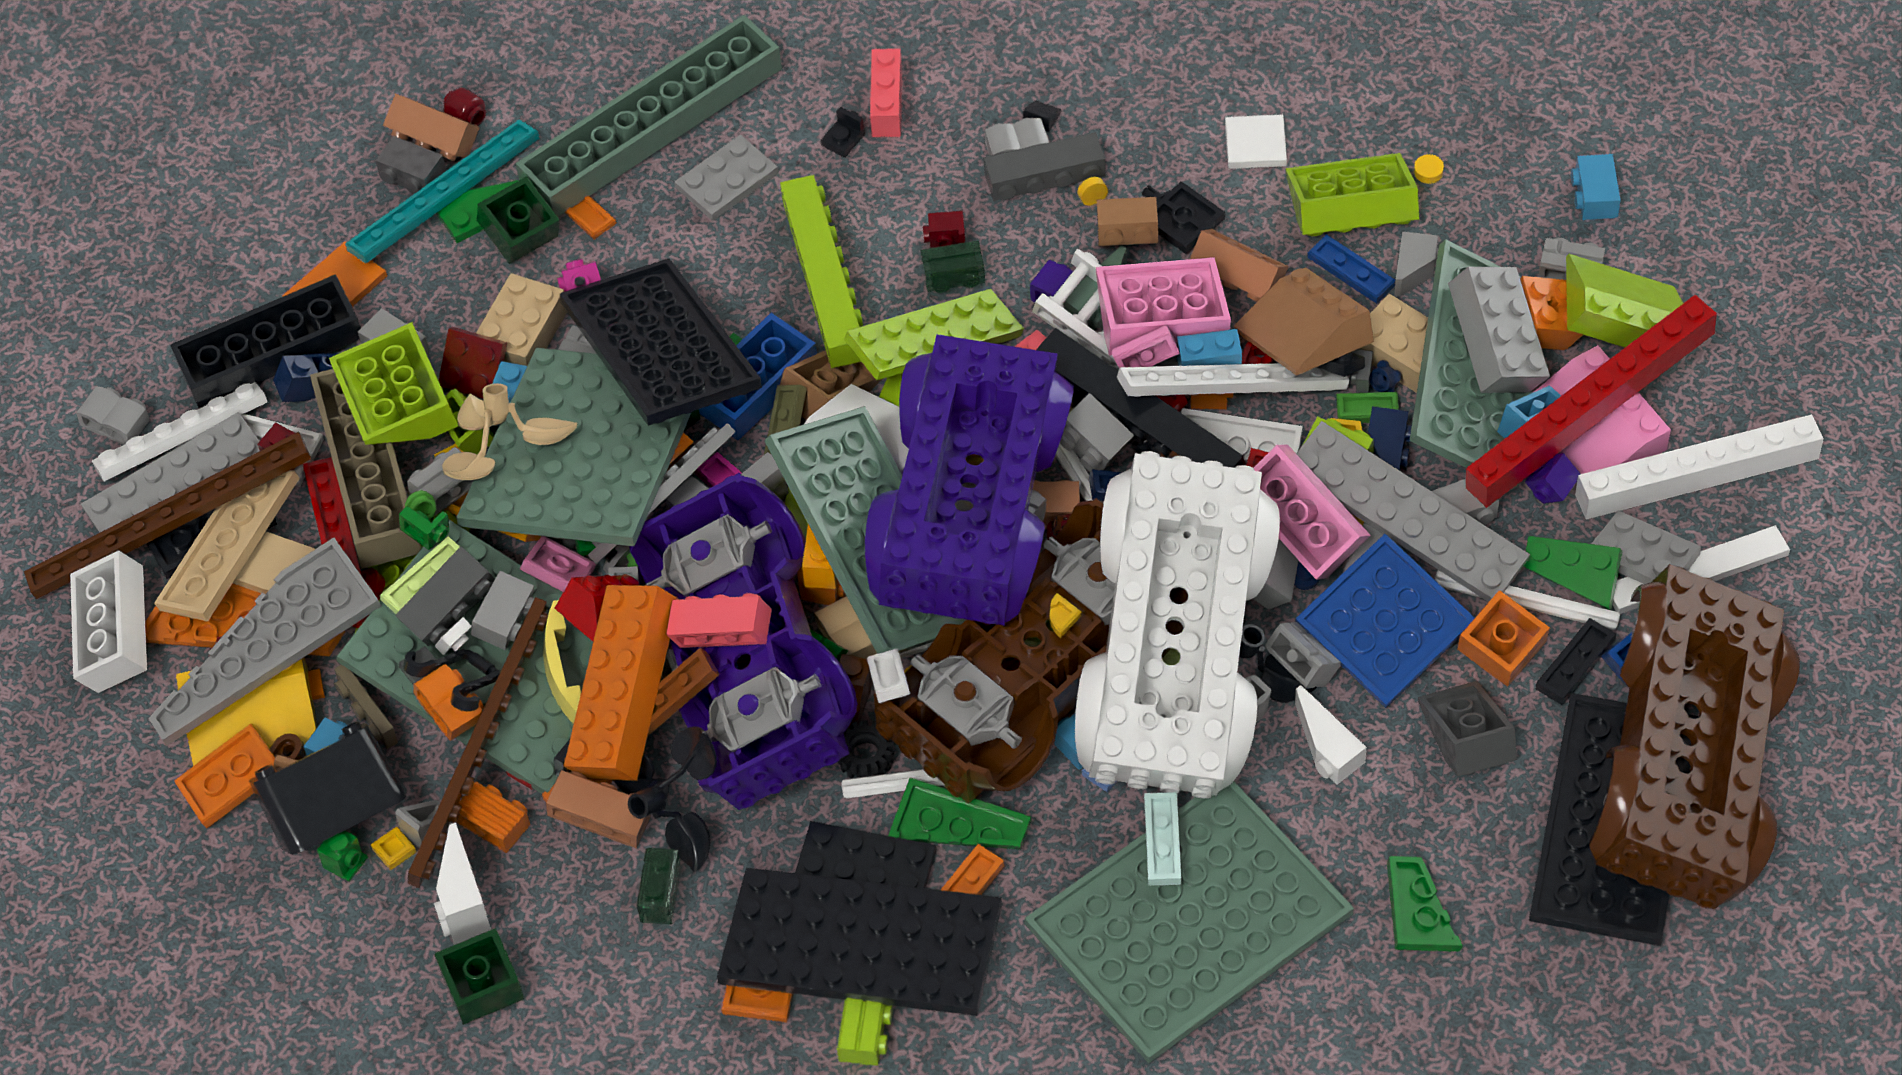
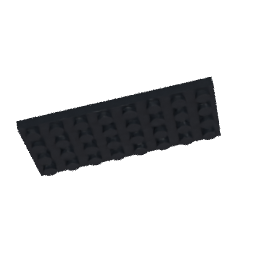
M670 258L559 293L561 304L648 426L659 424L667 419L682 414H689L694 410L719 404L724 400L745 395L762 388L760 376Z
M1571 693L1529 921L1661 946L1669 901L1667 891L1654 886L1640 884L1633 878L1622 874H1614L1608 871L1607 868L1596 865V860L1589 847L1590 840L1603 811L1604 798L1608 792L1612 773L1613 758H1606V755L1610 748L1620 746L1627 703ZM1687 714L1692 719L1699 718V716ZM1680 734L1683 743L1687 746H1691L1690 739L1687 736ZM1677 758L1675 763L1679 771L1685 774L1690 773V763L1684 758Z
M746 868L718 970L717 981L720 985L842 1000L853 998L863 1000V1002H880L883 1005L978 1016L1001 913L1002 899L1001 897Z

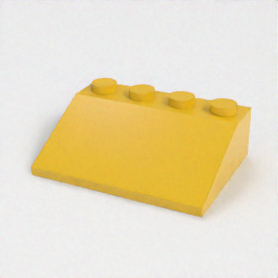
M303 657L186 733L193 766L249 724H252L257 729L269 749L275 740L284 734L297 735L305 745L317 729L305 658ZM191 671L176 674L178 690L190 678L188 674Z

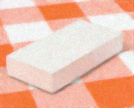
M898 649L867 657L879 703L910 694Z

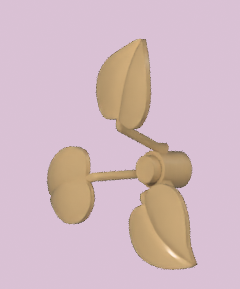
M499 383L487 385L483 388V400L469 394L462 404L457 417L458 425L461 428L467 430L483 429L481 450L478 454L461 452L449 456L443 462V473L459 480H476L489 475L495 467L494 459L485 457L489 427L503 423L509 412L518 429L524 431L523 439L536 445H549L563 440L577 428V422L553 418H534L523 424L515 410V403H509L507 386Z

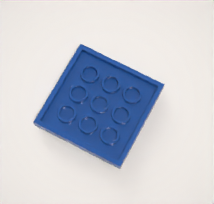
M1384 534L1295 618V622L1301 625L1308 634H1311L1341 662V666L1377 701L1387 708L1460 638L1462 632L1475 617L1390 537Z

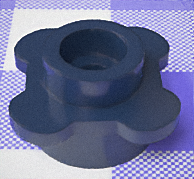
M1381 360L1377 363L1378 368L1374 369L1370 374V383L1378 392H1395L1394 387L1397 382L1401 381V373L1391 368L1386 360Z

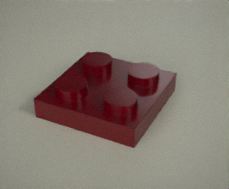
M456 327L448 328L438 380L441 387L451 390L457 389L461 393L472 394L483 399V388L493 383L501 361L504 362L508 342Z

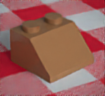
M1156 197L1097 200L1098 246L1158 243Z

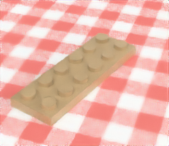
M289 470L214 510L154 604L159 611L209 621L299 480L295 470Z

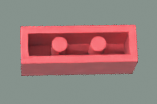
M872 49L870 97L872 137H901V50Z
M752 593L743 594L742 597L715 595L713 598L701 599L695 596H688L683 600H672L667 636L680 648L766 644L772 609L759 595Z

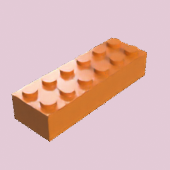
M607 585L564 762V767L573 772H579L588 779L637 781L670 638L667 636L672 600H679L661 587Z

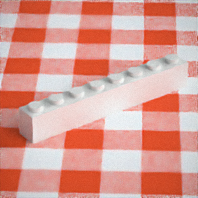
M1811 414L1578 475L1575 496L1585 519H1590L1617 512L1618 510L1629 509L1817 460L1820 456L1824 438Z

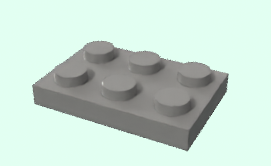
M740 134L674 181L675 188L714 221L779 172L778 166Z
M1619 510L1591 543L1621 548L1622 556L1618 573L1643 584L1651 583L1669 564L1680 566L1688 571L1699 557L1701 546Z

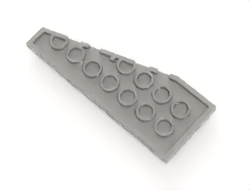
M335 538L327 541L281 571L274 579L275 584L266 594L262 592L255 600L256 605L244 618L240 616L208 652L210 656L200 667L195 666L188 674L190 678L178 692L174 690L148 718L166 746L365 618L373 610L382 606Z

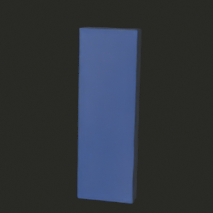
M1327 234L1308 252L1310 260L1376 304L1395 287V279Z

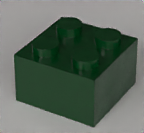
M527 176L478 203L477 222L509 264L558 237L560 219Z
M496 928L434 953L442 978L463 1025L524 1000L520 982Z

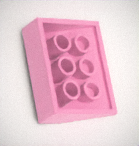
M1215 257L1096 267L1103 331L1109 356L1112 355L1114 348L1164 325L1168 326L1176 345L1177 336L1230 330L1231 318Z
M1597 345L1573 358L1534 392L1550 385L1562 396L1610 358ZM1638 392L1560 451V453H1564L1580 474L1666 451L1671 429Z

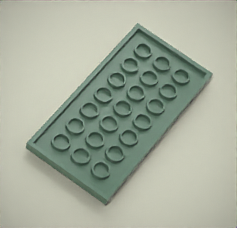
M1444 240L1438 249L1410 441L1467 468L1504 440L1497 430L1506 405L1531 394L1532 391L1481 393L1448 283L1467 267L1500 266L1448 240Z
M865 406L771 434L764 440L877 654L893 649H898L900 654L931 643L935 640L940 628L944 624L961 625L966 620L879 605V601L869 590L865 560V534L869 508L875 496L899 489L902 474Z

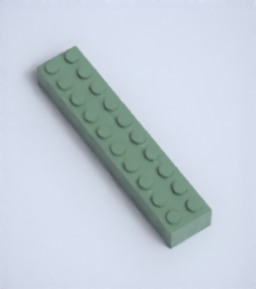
M742 15L516 162L519 180L527 176L557 217L560 216L568 208H572L583 201L586 196L592 195L782 70L779 46L748 17Z

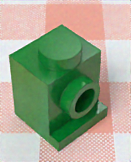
M343 831L325 840L317 849L323 868L348 882L351 881L368 858L366 854L362 853L357 837L347 831Z

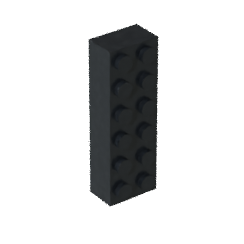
M335 274L170 344L193 398L198 408L208 405L209 401L216 397H224L235 392L243 384H252L254 382L257 384L275 376L283 356L327 354L360 340L358 331L361 327Z

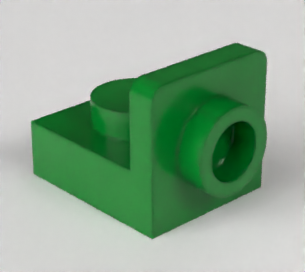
M408 506L399 513L400 530L428 550L436 542L441 543L449 533L448 514L444 511L432 522L421 511L415 512Z

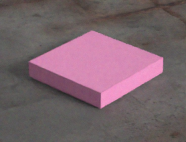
M541 536L524 559L520 570L564 592L572 577L591 576L596 563L545 536Z

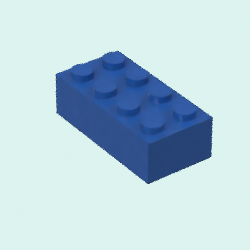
M772 313L736 345L760 376L762 388L745 395L724 400L719 404L699 409L700 415L720 429L728 423L736 431L732 435L736 440L741 439L773 408L777 385H780L784 368L817 354L814 341Z

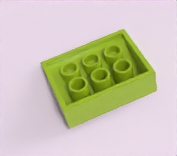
M1401 153L1285 168L1297 223L1302 235L1320 236L1324 232L1329 231L1349 232L1353 228L1366 227L1373 229L1382 226V224L1395 223L1403 225L1410 223L1411 220H1419L1418 187Z
M1572 254L1566 256L1567 330L1626 347L1683 304L1674 286Z
M412 322L329 358L365 445L431 439L458 427Z

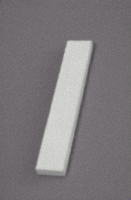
M1775 525L1700 551L1699 557L1688 571L1717 581L1789 555L1790 548ZM1630 577L1617 580L1612 604L1616 612L1622 614L1639 608V602L1630 601L1634 590L1643 583Z

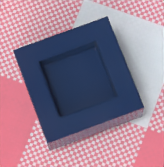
M1092 469L1089 475L1092 500L1097 498L1099 501H1104L1110 479L1121 474V472Z

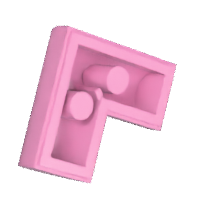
M1167 325L1112 350V355L1119 369L1120 367H1153L1162 361L1180 354Z

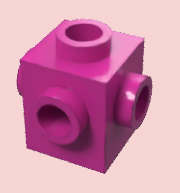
M582 259L565 263L566 269L561 270L562 277L557 278L559 287L564 292L601 280L596 262L583 263ZM577 277H583L585 281L582 285L577 286L574 284V280Z

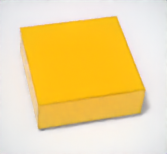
M397 826L371 844L372 850L390 871L417 853L416 848Z

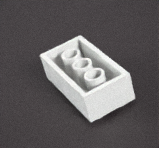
M116 551L70 574L73 679L97 693L147 670L143 565L124 553Z

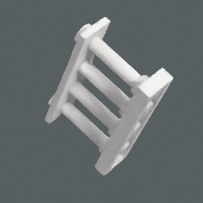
M1077 249L1071 261V264L1076 269L1054 296L1048 297L1042 293L1035 302L1032 312L1119 371L1113 355L1109 356L1104 331L1095 332L1087 323L1100 306L1098 289L1078 314L1072 315L1064 309L1063 303L1085 275L1097 282L1096 267H1101L1095 256Z

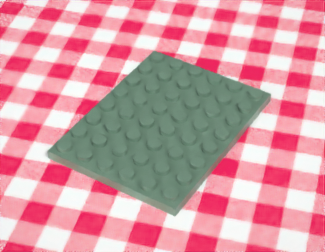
M536 348L510 403H515V410L523 424L534 418H553L577 422L578 426L571 434L559 442L549 445H536L523 439L524 431L518 429L509 412L506 420L500 424L485 456L494 459L495 467L489 475L473 481L456 517L458 526L635 546L691 413L682 414L667 419L662 423L648 426L597 354Z
M449 520V533L446 538L449 536L457 545L462 546L489 571L494 579L499 571H502L534 585L533 598L537 597L547 601L546 613L549 614L553 601L560 599L562 591L520 570L521 565ZM436 542L429 550L423 546L400 577L440 543ZM485 597L462 617L471 626ZM380 601L382 606L370 613L337 655L336 661L437 726L433 718L413 693L414 686L399 668V662L405 659V655L409 651L416 652L424 646L427 647L436 660L455 651L451 648L443 655L435 647L437 643L427 646L395 616L396 614L388 606ZM526 615L523 616L520 624H523ZM564 617L566 625L564 641L557 642L567 687L579 685L582 691L593 642ZM454 623L449 629H447V632H448L456 623ZM471 627L465 634L469 639L457 651L465 649L478 653L495 665V668L501 672L514 642L510 641L506 650H503L472 636ZM545 629L543 632L538 631L534 638L537 641V646L532 658H525L522 664L525 672L519 686L513 684L509 694L513 695L507 712H500L497 722L500 723L496 737L493 741L488 739L484 747L485 750H488L486 755L488 760L519 780L522 779L530 783L532 788L541 794L543 792L548 793L556 783L558 776L555 775L554 757L570 739L574 725L561 710L548 684L543 658ZM466 659L448 665L451 670H458L466 683L485 676L484 673L471 665ZM496 682L475 690L470 694L475 693L480 697L485 707ZM476 725L457 736L456 739L467 745Z
M1234 781L1231 785L1219 791L1217 796L1211 795V798L1208 799L1195 797L1178 809L1181 885L1148 886L1145 832L1024 918L1027 928L1148 1064L1354 914V907Z

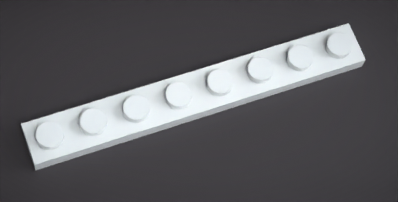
M1280 363L1120 367L1117 379L1127 396L1134 397L1346 390L1350 381L1347 376L1343 377L1316 367L1296 376Z

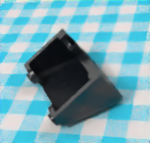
M359 721L351 723L341 729L343 734L338 737V741L284 768H273L272 764L264 766L254 772L256 777L249 780L281 849L290 855L305 851L400 803L406 798L398 778L366 723L361 725Z

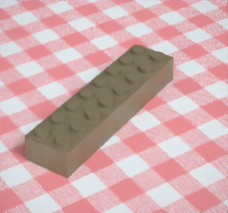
M330 369L311 374L312 385L361 569L418 554L421 550L420 544L400 530L399 513L405 508L407 495L392 442L365 445L334 370Z

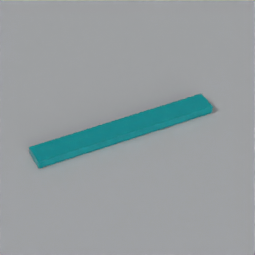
M520 119L346 242L347 251L366 264L540 139L538 131Z

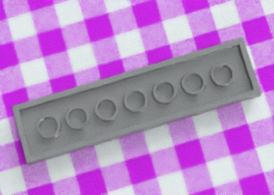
M1323 421L1320 422L1296 453L1351 514L1382 534H1386L1393 541L1487 602L1499 590L1503 593L1529 559L1530 554Z

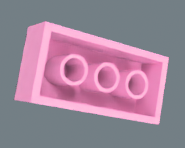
M1276 445L1254 467L1255 471L1262 472L1260 489L1277 503L1280 516L1279 539L1316 580L1328 578L1371 536L1289 445Z

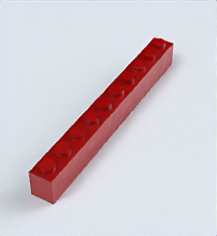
M1697 295L1692 296L1466 468V489L1486 508L1714 335L1717 313Z

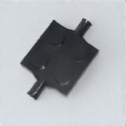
M1182 181L1172 190L1162 194L1150 185L1147 188L1145 187L1142 192L1144 197H1156L1158 235L1185 254L1196 245L1202 230H1214L1225 219V211Z

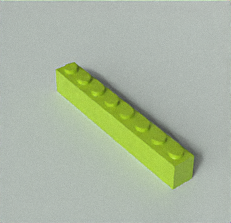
M814 175L780 182L784 209L830 367L836 368L862 362L844 340L846 332L863 326L860 309L854 310L853 307L857 305L854 289L847 287V285L851 284L847 267H841V264L844 263L841 246L835 247V243H838L835 226L829 227L828 224L832 223L829 206H823L822 204L826 202L823 186H817Z

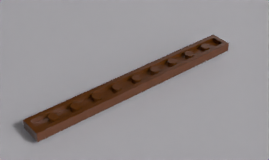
M296 432L24 571L30 592L35 599H38L70 583L71 573L116 551L127 554L311 460L304 439L299 432Z
M537 597L534 598L409 869L408 884L420 888L423 880H430L434 872L436 862L432 860L437 850L442 852L445 848L448 834L445 832L449 823H456L462 809V806L459 805L460 799L463 794L469 795L475 778L471 777L475 767H482L488 752L484 747L488 739L493 741L498 732L500 723L497 722L499 714L500 712H507L513 695L509 694L513 684L519 686L525 672L522 664L525 658H532L537 646V641L534 638L538 631L543 632L546 627L548 618L546 613L547 601Z

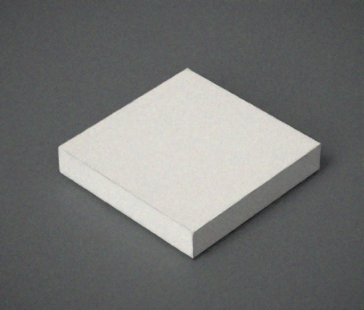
M1283 115L1225 117L1228 169L1287 166Z

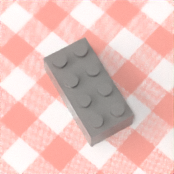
M1467 267L1448 283L1481 393L1530 392L1550 377L1516 267Z

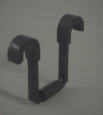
M465 649L425 663L415 662V651H409L405 655L403 669L407 674L415 677H425L444 664L448 666L463 659L468 660L471 665L484 673L485 676L454 687L451 704L458 710L469 712L478 709L480 697L475 695L473 697H466L468 693L496 682L500 674V670H497L495 665L478 653Z

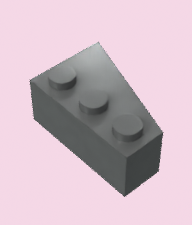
M461 546L395 616L422 642L429 646L432 643H437L446 634L447 629L487 595L495 579L487 569Z

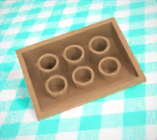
M1307 268L1296 269L1291 274L1280 278L1234 325V329H1237L1239 335L1296 376L1374 342L1370 311Z

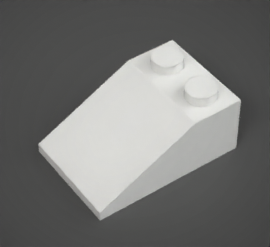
M456 823L449 825L436 887L440 901L434 903L444 936L451 935L454 945L491 930Z

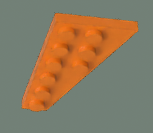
M232 583L209 621L159 611L155 606L145 621L146 643L211 648L215 645L217 636L222 637L240 616L244 618L256 605L255 600L261 593ZM345 631L308 655L331 656Z

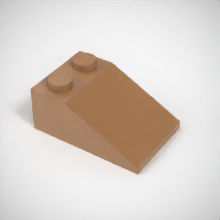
M825 350L784 368L780 385H802L807 388L802 410V417L807 420L809 416L850 384L870 392L883 379L876 380L862 362L831 368Z

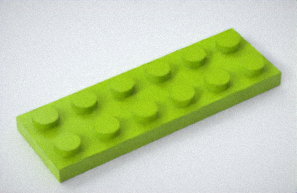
M988 289L848 330L844 340L876 380L903 373L905 365L910 359L918 355L932 353L937 334L999 344L1019 338L1024 328L993 290Z

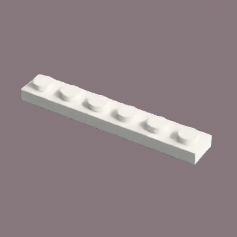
M256 382L243 384L229 395L216 397L209 401L208 405L197 410H189L182 414L181 418L173 422L162 423L146 435L133 437L119 448L102 452L98 458L92 460V463L102 480L106 481L193 439L237 412L242 415L268 401Z

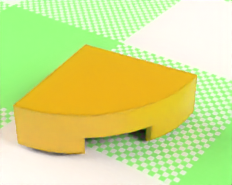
M1056 593L1051 601L1049 620L1053 631L1061 638L1081 617V611Z

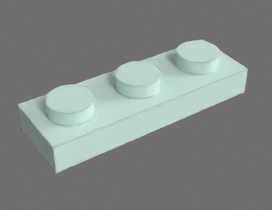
M1177 792L1144 793L1148 886L1181 885Z

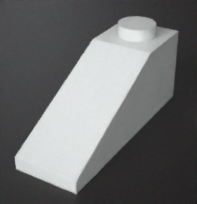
M1301 685L1296 688L1295 705L1316 769L1321 776L1326 779L1330 778L1338 785L1365 763L1367 747Z

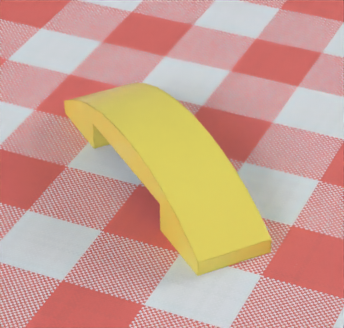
M555 600L549 610L543 642L544 667L554 698L563 713L574 724L581 690L579 685L570 687L566 685L557 642L564 641L566 625L564 616L554 609L558 600Z

